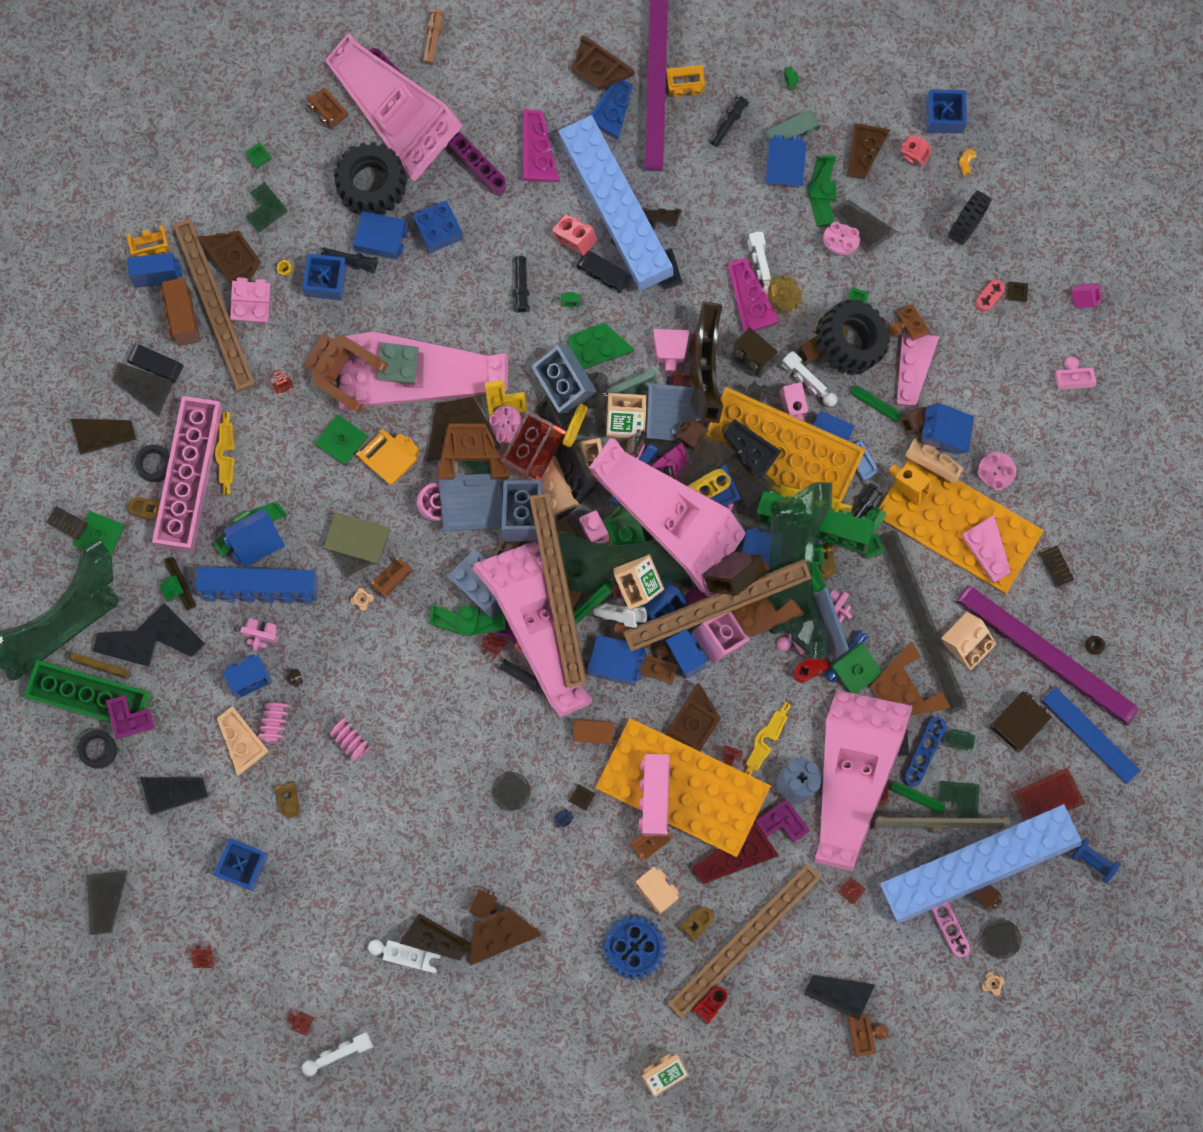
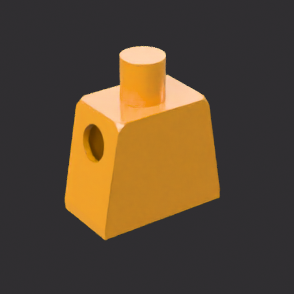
M894 464L889 469L888 473L895 477V487L917 506L930 494L931 479L911 465L906 464L903 468H900Z

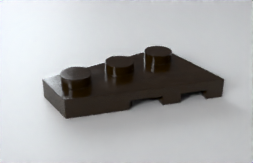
M71 419L81 455L137 439L131 420Z
M419 913L401 939L400 944L460 961L467 951L470 942Z

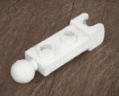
M763 232L749 234L748 244L750 252H754L752 253L753 263H757L758 270H756V276L761 281L768 299L775 296L776 289L770 283L771 277L764 252L766 244Z
M791 351L782 360L781 366L789 374L794 373V377L799 383L802 382L807 385L808 391L813 396L822 397L825 406H835L838 401L837 396L834 393H828L826 391L827 387L801 364L802 359L795 352Z
M605 602L593 608L589 613L594 616L603 617L605 620H616L618 623H624L625 626L632 628L637 627L636 622L645 623L647 621V612L643 606L629 610L627 606Z
M376 939L372 940L368 945V950L372 955L383 953V960L434 974L437 973L436 968L429 965V960L431 958L439 959L441 955L390 940L387 941L386 946Z
M363 1033L353 1038L354 1042L351 1044L350 1041H346L338 1045L339 1049L334 1052L330 1049L319 1054L321 1058L316 1061H305L302 1065L303 1074L313 1076L316 1074L317 1069L353 1052L358 1051L362 1053L373 1048L368 1033Z

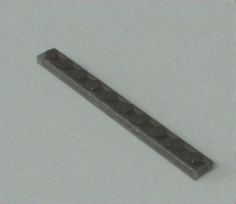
M897 530L879 536L885 550V557L938 689L943 693L950 705V708L947 709L948 714L950 715L968 708Z

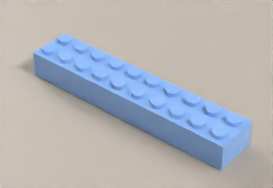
M592 115L559 130L560 140L639 290L642 291L673 276V266Z
M1062 805L880 884L899 924L1081 846V839L1065 805Z

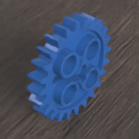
M636 914L633 915L632 920L626 915L625 922L619 918V925L616 926L612 923L611 926L614 930L606 931L610 937L603 938L604 941L608 942V945L602 946L603 949L608 951L603 954V957L610 958L606 964H613L611 971L616 968L618 969L617 976L621 975L622 972L625 973V979L628 978L629 974L632 975L633 980L636 979V975L644 979L645 972L650 977V969L657 971L658 969L655 964L662 965L663 963L659 958L666 957L661 952V950L667 949V946L661 945L666 938L659 937L663 931H656L655 929L658 924L651 926V919L644 922L643 915L640 920H637ZM631 928H637L640 931L638 938L630 937L629 930ZM647 934L648 937L638 946L639 951L636 952L634 950L624 961L621 960V957L630 950V943L636 944L643 935ZM617 942H623L626 945L624 952L619 953L615 950ZM651 942L654 946V951L646 953L643 950V944ZM632 956L638 957L640 960L639 966H630L629 958Z

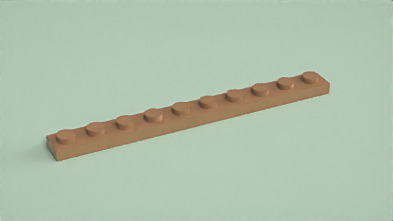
M191 218L174 224L173 226L237 392L256 386Z
M550 493L530 496L567 688L587 684Z
M803 559L761 576L737 596L718 593L623 633L630 651H633L812 578L806 561Z
M806 864L667 1005L682 1019L822 877L809 864Z

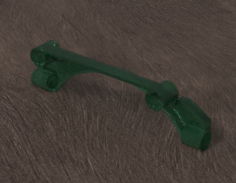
M831 482L812 483L795 495V501H774L772 503L770 573L804 559L812 578V558L816 537L824 518L832 507ZM812 579L770 595L769 600L777 611L793 599L804 614L789 619L790 621L773 626L769 632L771 634H790L791 640L810 655L811 659H827L828 633L816 606Z
M557 531L564 568L567 571L568 587L571 591L579 592L599 589L606 583H609L611 587H618L619 585L614 576V568L649 554L661 582L691 579L685 569L656 539L629 545H608L581 539L567 531Z
M100 539L80 553L78 567L71 584L50 609L26 624L7 630H0V668L9 680L19 679L34 667L36 660L43 661L118 605L119 598L109 585L113 582L112 556Z

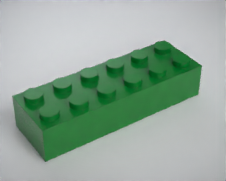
M763 491L757 510V523L797 534L798 524L801 520L819 518L816 534L817 540L864 554L868 553L875 527V522H872L871 519L867 517H861L860 519L853 517V514L849 512L839 513L831 507L824 506V508H821L810 501H805L804 503L797 501L798 499L792 496L782 497L774 491Z
M39 660L35 662L24 694V698L28 701L108 724L112 723L106 701L127 696L130 711L133 714L149 709L153 696L149 691Z

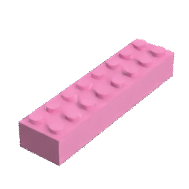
M182 396L152 540L156 548L194 553L223 411L219 401Z

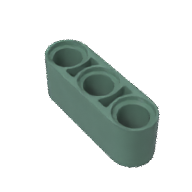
M808 110L772 127L766 132V136L768 139H773V135L784 136V140H792V136L805 137L810 134L809 132L814 130L816 132L820 129L821 125L812 110Z

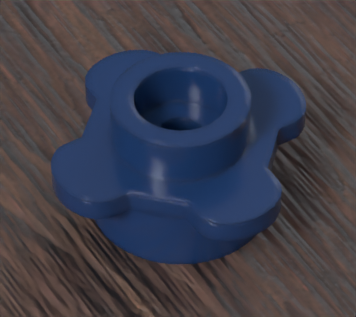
M567 809L558 812L554 817L556 826L558 828L568 826L574 818L573 813Z

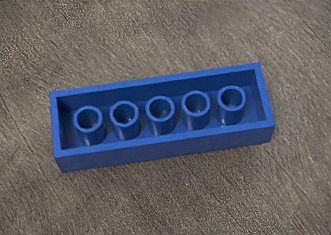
M197 567L196 591L201 598H204V601L209 602L216 601V598H221L225 602H235V599H243V602L252 603L255 599H259L264 603H273L274 600H281L282 603L290 604L293 603V600H298L302 604H312V601H317L318 577L315 570Z

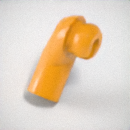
M965 150L959 159L963 176L972 173L969 163L976 158L975 150Z

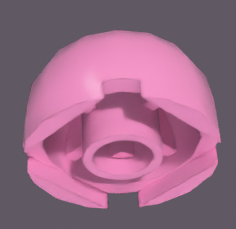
M438 483L428 484L417 496L416 505L418 511L429 521L442 520Z

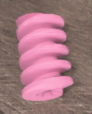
M278 702L266 703L264 707L269 711H264L263 715L267 718L261 720L266 726L260 727V731L264 734H259L258 738L267 743L281 745L282 743L278 742L277 739L284 737L279 734V731H284L285 728L280 726V724L287 723L282 716L288 715L284 708H290V705Z
M345 717L332 728L330 736L331 738L337 737L335 742L337 744L342 743L340 748L342 750L347 748L346 755L352 754L350 759L356 761L363 757L372 746L365 747L368 741H360L363 737L362 734L355 736L358 731L357 728L351 731L350 728L353 724L349 723L346 725L345 722L348 718Z

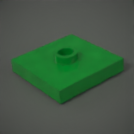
M337 414L315 442V445L346 466L366 441L368 435Z
M89 511L85 519L88 526L80 539H76L73 545L110 560L125 525Z
M862 642L831 664L847 691L854 694L860 692L883 673Z

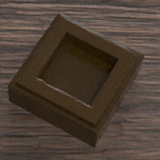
M1009 282L1008 301L1027 302L1028 283Z
M578 784L569 802L586 811L596 793Z

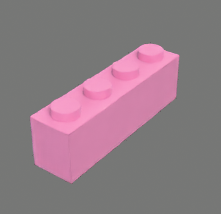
M645 754V760H641V771H645L644 779H641L640 790L644 791V799H640V811H643V819L639 818V830L642 831L644 836H667L670 756Z

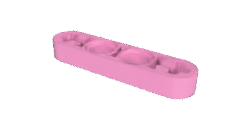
M949 903L941 905L948 911V915L945 918L938 916L937 909L939 907L932 909L931 911L953 955L959 958L968 955L970 952L969 943ZM948 925L956 927L957 932L954 936H949L946 933ZM959 935L962 938L958 940L959 944L965 946L963 954L956 952L955 949L958 947L956 941L953 943L950 941Z

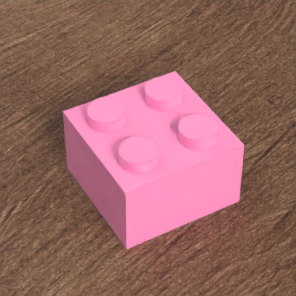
M731 611L703 622L692 631L712 664L737 651L750 641Z

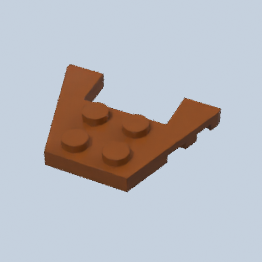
M449 424L447 426L437 480H454L456 477L454 461H489L491 480L508 479L510 477L508 470L503 465L504 461L501 455H498L495 449L494 440L486 424Z
M762 558L766 569V573H764L763 575H766L771 571V568ZM768 597L731 611L749 637H754L772 629L773 626L790 621L789 619L804 614L793 599L777 611Z
M910 642L871 685V688L878 699L912 706L911 716L949 709L950 705L942 692L923 701L904 669L906 665L921 657L913 642Z

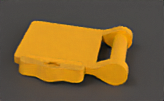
M381 428L378 431L379 434L361 452L358 451L355 455L388 484L394 485L417 462L416 456L420 453V450L411 438L398 434L394 439ZM383 439L387 440L370 459L367 458Z

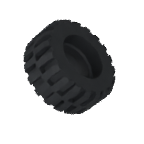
M363 142L360 143L359 147L355 145L350 147V152L345 151L342 154V159H338L336 163L337 168L334 170V181L339 198L345 207L349 206L351 212L356 213L358 211L359 215H361V211L384 215L387 209L392 211L395 209V203L399 204L402 201L401 195H405L406 176L402 160L399 156H396L394 150H387V146L384 144L377 146L376 142H370V145H366ZM375 167L383 170L388 176L384 186L371 192L356 188L353 184L356 174L362 169Z
M848 299L836 304L819 319L815 334H818L815 336V341L819 345L817 349L819 353H822L823 360L825 362L828 361L831 368H837L838 372L843 374L846 372L848 375L862 374L885 357L889 349L887 344L890 343L888 326H885L886 321L884 317L881 318L880 312L877 309L871 308L872 305L868 303L863 304L861 300L854 301L853 299ZM843 325L850 326L858 333L862 341V350L856 349L848 343L843 333Z

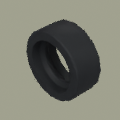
M155 444L147 445L137 453L135 467L140 476L146 481L153 483L161 482L166 477L170 454L162 446ZM151 453H158L165 459L164 469L157 474H149L143 468L144 459Z
M100 730L90 731L80 739L78 755L85 765L94 769H102L109 766L115 760L117 745L115 740L106 732ZM95 738L105 740L109 746L107 756L100 761H93L86 754L87 744Z

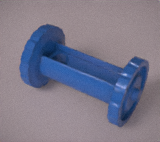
M1085 838L1081 842V846L1076 847L1071 859L1075 861L1081 858L1104 875L1102 882L1106 884L1116 874L1121 863L1118 860L1113 864L1091 849L1088 846L1090 840ZM1102 865L1107 866L1108 869L1105 870L1102 868Z

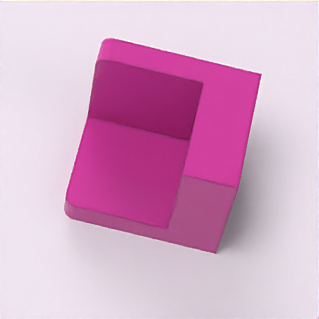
M1099 283L1078 284L1071 291L1075 308L1096 307L1102 301Z

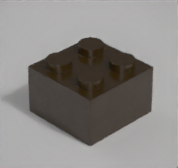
M749 327L735 342L732 355L738 364L741 365L743 363L747 367V371L755 377L757 375L761 378L775 363L778 351Z

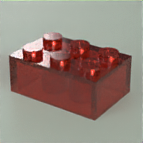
M527 411L501 461L535 480H541L567 431Z
M1068 768L1011 794L1024 821L1062 805H1065L1068 812L1085 804Z

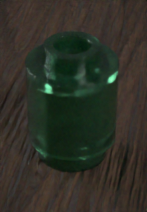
M951 729L950 732L946 733L945 743H948V748L964 751L972 750L975 743V735L969 731Z

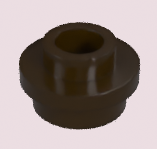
M1091 636L1086 640L1085 648L1088 653L1098 655L1103 652L1105 643L1101 637ZM1093 642L1098 644L1097 649L1092 647Z
M289 669V674H287L289 684L294 685L295 688L299 687V684L303 683L300 671L298 669Z

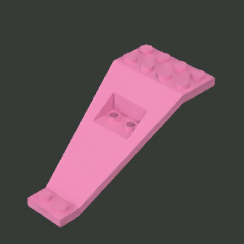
M350 33L343 38L325 60L388 148L394 150L396 156L400 157L404 170L414 181L423 174L424 170L435 160L436 156L448 145V142L463 126L449 106L362 47Z
M378 332L345 336L377 357L380 355L381 342L419 347L415 385L378 381V369L354 353H350V357L340 371L339 388L355 398L357 402L363 404L362 408L485 395V382L504 380L505 392L508 391V355L505 353L486 356ZM339 401L340 410H350L349 407Z
M610 438L589 469L598 481L685 569L699 590L707 593L708 588L703 575L730 553L734 552L746 532L730 509L624 452L616 439Z
M534 541L475 563L472 569L495 596L549 704L560 717L590 705L593 699L582 685L567 688L539 544Z
M836 690L826 719L821 833L815 863L854 871L861 847L903 742L912 713V706Z

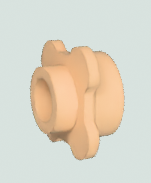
M359 588L354 597L351 598V604L357 605L361 611H365L368 604L374 600L372 594L365 592L363 588Z
M991 972L987 973L982 989L992 992L995 996L1000 995L1002 984L1005 983L1004 978L994 976Z

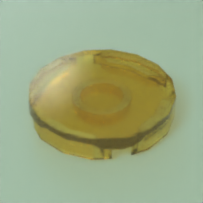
M782 275L774 278L769 284L768 297L770 303L779 312H791L800 305L802 293L793 278Z

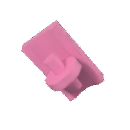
M833 589L830 595L835 604L836 613L839 615V622L841 623L843 619L850 620L852 617L849 613L851 606L846 605L844 609L841 608L850 594L847 592L842 594Z
M249 618L245 627H242L240 632L243 633V636L255 638V640L248 639L247 644L253 645V651L258 652L259 647L265 649L267 647V643L261 642V640L277 643L276 624L266 623L263 632L258 630L259 621Z

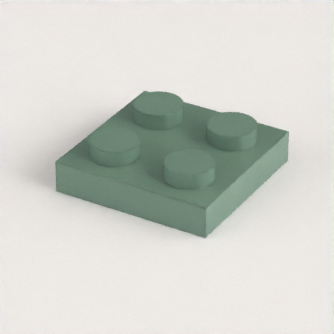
M381 342L379 358L389 365L384 372L378 370L377 380L415 385L419 347Z

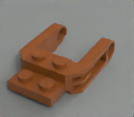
M322 333L303 365L312 370L313 384L359 413L363 404L357 402L355 398L333 384V381L337 378L350 357V353H354L382 372L386 370L389 364L344 335L332 339Z

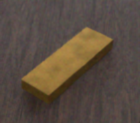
M72 652L70 657L76 664L124 679H129L131 674L128 669Z

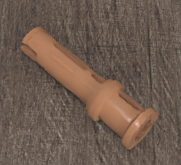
M431 9L429 11L430 21L426 27L428 36L422 60L423 64L434 65L438 37L443 30L442 20L445 18V12L439 9Z

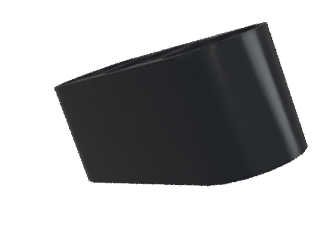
M590 250L584 256L582 255L576 264L578 270L582 269L586 272L585 274L595 280L599 279L603 285L610 289L614 288L619 294L622 293L631 279V276L626 271Z
M139 344L134 345L126 360L131 365H138L140 369L156 373L155 375L165 380L168 378L172 380V383H176L184 368V365Z

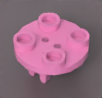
M833 222L825 230L823 241L830 251L848 256V254L855 252L859 247V231L856 228Z
M501 406L489 418L492 431L499 443L514 442L524 432L521 415L513 406Z
M993 452L987 454L981 460L978 476L987 486L996 490H1002L1014 481L1016 466L1008 455L1001 452Z

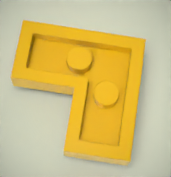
M504 380L485 382L489 416L493 415L499 407L504 405L513 406L518 412L527 411L524 392L506 395Z

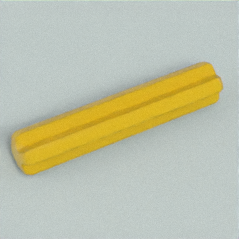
M581 403L576 408L563 439V445L571 447L588 410L586 405Z

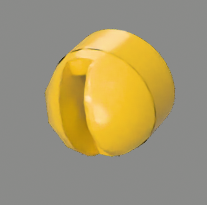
M283 260L278 263L277 271L282 276H290L293 273V266L290 262Z

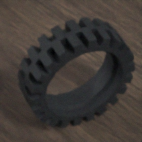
M977 190L960 212L953 227L950 229L948 237L963 246L984 217L992 202V198Z

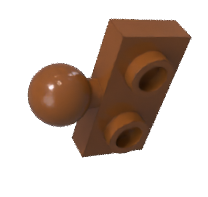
M913 304L896 310V316L900 323L892 322L888 327L889 334L894 337L901 335L903 330H906L912 341L929 334V328Z
M660 643L655 648L657 658L646 655L645 662L640 667L641 675L673 684L678 665L664 661V658H667L670 654V648L667 644Z
M868 1013L862 1014L860 1020L851 1016L847 1017L855 1057L876 1054L873 1037L878 1040L885 1039L889 1034L887 1026L877 1024L871 1029Z

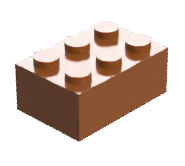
M185 278L162 282L163 289H160V293L166 306L164 307V312L169 321L167 326L173 342L176 341L178 346L201 342L192 297Z

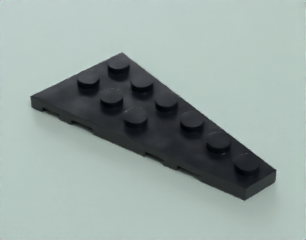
M547 395L536 406L539 426L543 429L545 438L542 442L543 447L547 449L548 456L546 458L555 456L558 460L560 468L565 475L564 479L567 485L570 486V489L573 490L571 494L580 504L597 486L575 441L571 447L563 445V439L568 426L562 414L557 412ZM576 507L556 514L557 520L570 514Z

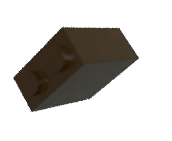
M732 552L703 576L709 592L737 596L766 573V569L761 555Z
M1022 691L989 727L1019 753L1046 725L1052 716L1049 715L1050 712L1043 705L1039 706L1035 702V698L1030 693Z

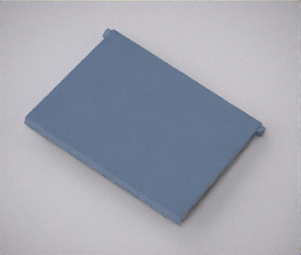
M647 383L648 401L645 438L678 441L674 437L678 433L679 426L683 421L687 419L700 420L690 403L694 387ZM701 421L704 423L703 427L707 429L709 422Z
M491 474L456 475L454 480H438L443 521L442 531L502 528L503 495L501 479L491 480Z
M827 587L805 602L822 653L830 664L847 652L849 648Z

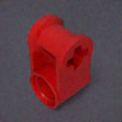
M819 651L797 665L793 671V678L798 683H805L815 676H819L823 671L829 670L831 666L822 651ZM800 671H806V672H807L805 675H804V674H802V675L799 674Z
M722 987L713 988L692 1012L697 1013L705 1020V1024L708 1025L727 1001L728 995L726 990ZM716 990H720L724 994V999L721 1002H716L713 999V993Z

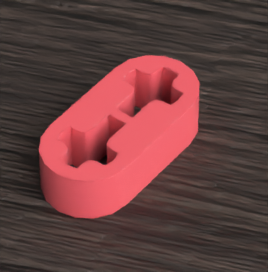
M999 280L991 281L978 297L976 307L982 312L989 311L1002 296L1005 290L1004 284ZM999 286V291L992 295L993 287ZM989 297L988 305L982 306V301Z

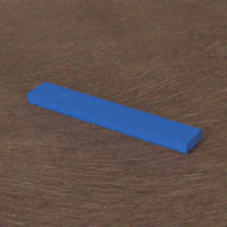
M1057 687L1042 700L1125 784H1128L1140 771Z

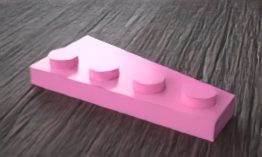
M902 333L896 405L916 406L939 336L926 335L912 341L908 333Z

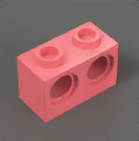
M565 215L552 229L557 241L583 256L598 240L592 226L589 224L584 225L578 218H572L568 215Z

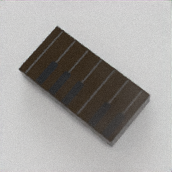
M57 506L46 522L77 540L80 539L88 526L87 522Z
M1058 545L1039 554L1056 588L1074 580Z

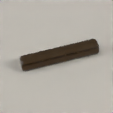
M169 557L165 560L167 569L171 576L177 577L184 593L180 597L185 608L192 610L196 607L195 601L175 558Z

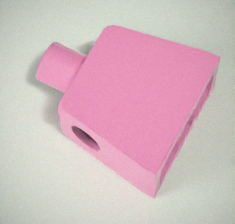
M654 329L653 340L657 363H665V373H676V364L684 363L690 330Z
M802 382L783 386L779 390V395L784 412L804 421L803 416L808 413ZM793 405L798 407V411L793 409Z
M596 510L577 520L581 531L590 544L592 552H595L603 543L606 546L610 544L609 534Z

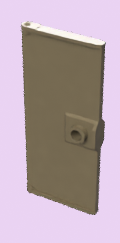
M878 816L872 822V829L925 828L929 833H943L947 828L1001 830L1010 824L1009 817H1003V819L943 817L884 818V816Z

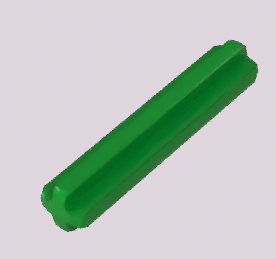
M858 385L851 391V395L895 422H898L902 416V412Z
M609 583L600 587L573 612L575 624L580 622L593 608L598 606L613 592V588Z
M896 780L890 785L891 791L938 813H942L945 809V803Z

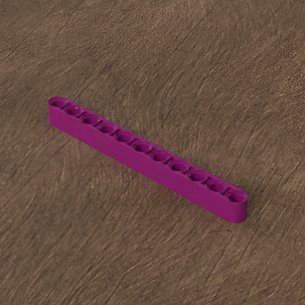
M650 0L644 171H663L668 0Z
M378 48L368 50L403 74ZM460 131L455 134L446 147L492 194L496 196L504 194L506 191L505 177ZM459 145L465 146L463 149L456 148ZM470 158L477 159L475 162L469 161ZM484 170L489 171V173L486 175L482 174L481 172ZM495 183H501V184H502L501 187H495V186H493V185H494Z
M966 585L955 600L958 605H963L966 611L981 618L988 627L992 626L996 629L995 632L1005 639H1010L1011 643L1017 648L1025 650L1028 656L1037 662L1043 663V666L1050 672L1058 674L1061 680L1068 685H1073L1074 689L1083 696L1087 695L1094 704L1100 708H1105L1106 712L1112 717L1120 719L1123 725L1128 726L1139 711V708L1130 700L972 586Z

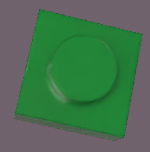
M792 66L786 67L783 76L788 90H795L799 82L798 74L793 71Z
M261 143L245 152L256 169L271 160L270 154Z
M851 287L848 299H853L854 301L861 300L863 304H866L869 292Z
M575 292L561 294V307H580V294Z
M872 507L866 514L867 518L875 522L874 529H879L886 512Z
M878 534L872 536L868 553L865 554L866 559L885 552Z
M170 576L159 585L167 602L175 600L184 593L176 576Z

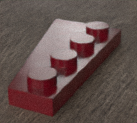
M756 823L752 826L738 857L718 849L692 867L701 883L706 884L779 857V854Z

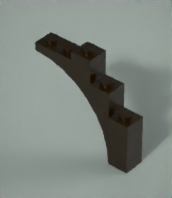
M703 301L695 334H692L688 350L693 358L689 377L694 384L690 403L701 421L719 423L723 404L719 396L716 380V344L723 306L719 303Z

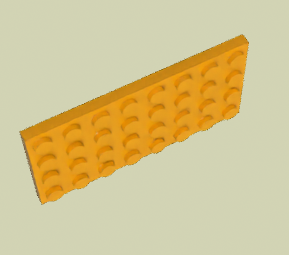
M727 386L725 387L721 397L723 410L720 422H710L707 428L708 432L700 444L696 457L720 468L726 464L729 472L751 482H759L723 437L731 422L736 419L781 450V453L758 485L767 489L769 485L779 488L785 485L798 489L811 487L819 490L823 495L841 499L842 502L866 450L865 448ZM807 496L806 501L813 502V497Z
M908 459L906 464L911 465L931 479L930 494L917 506L895 487L894 482L879 509L886 512L882 522L1006 595L1044 530L959 480L956 483L948 481L917 462ZM993 515L1010 568V574L994 584L961 537L964 533Z
M629 718L598 781L596 789L640 810V799H644V791L640 790L641 779H644L645 771H641V760H645V754L669 755L668 824L738 857L771 785Z

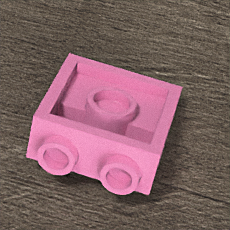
M237 278V281H232L230 321L268 323L271 285L267 283V280L256 279L255 282H248L247 278Z

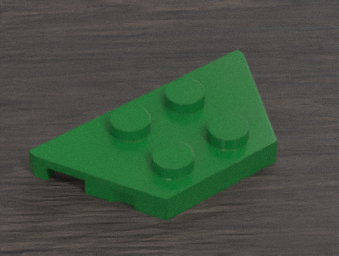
M606 323L574 333L569 337V346L584 370L634 352V348Z
M622 504L604 519V524L609 534V541L621 556L629 561H634L651 554L652 550L646 529Z

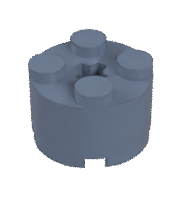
M796 759L789 762L776 779L778 793L782 794L786 801L792 804L804 803L819 790L821 785V776L817 765L804 759Z

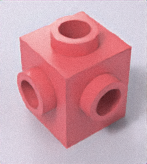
M910 135L903 142L901 152L904 155V159L909 163L913 164L916 162L923 166L932 153V149L922 137L917 136L915 138Z

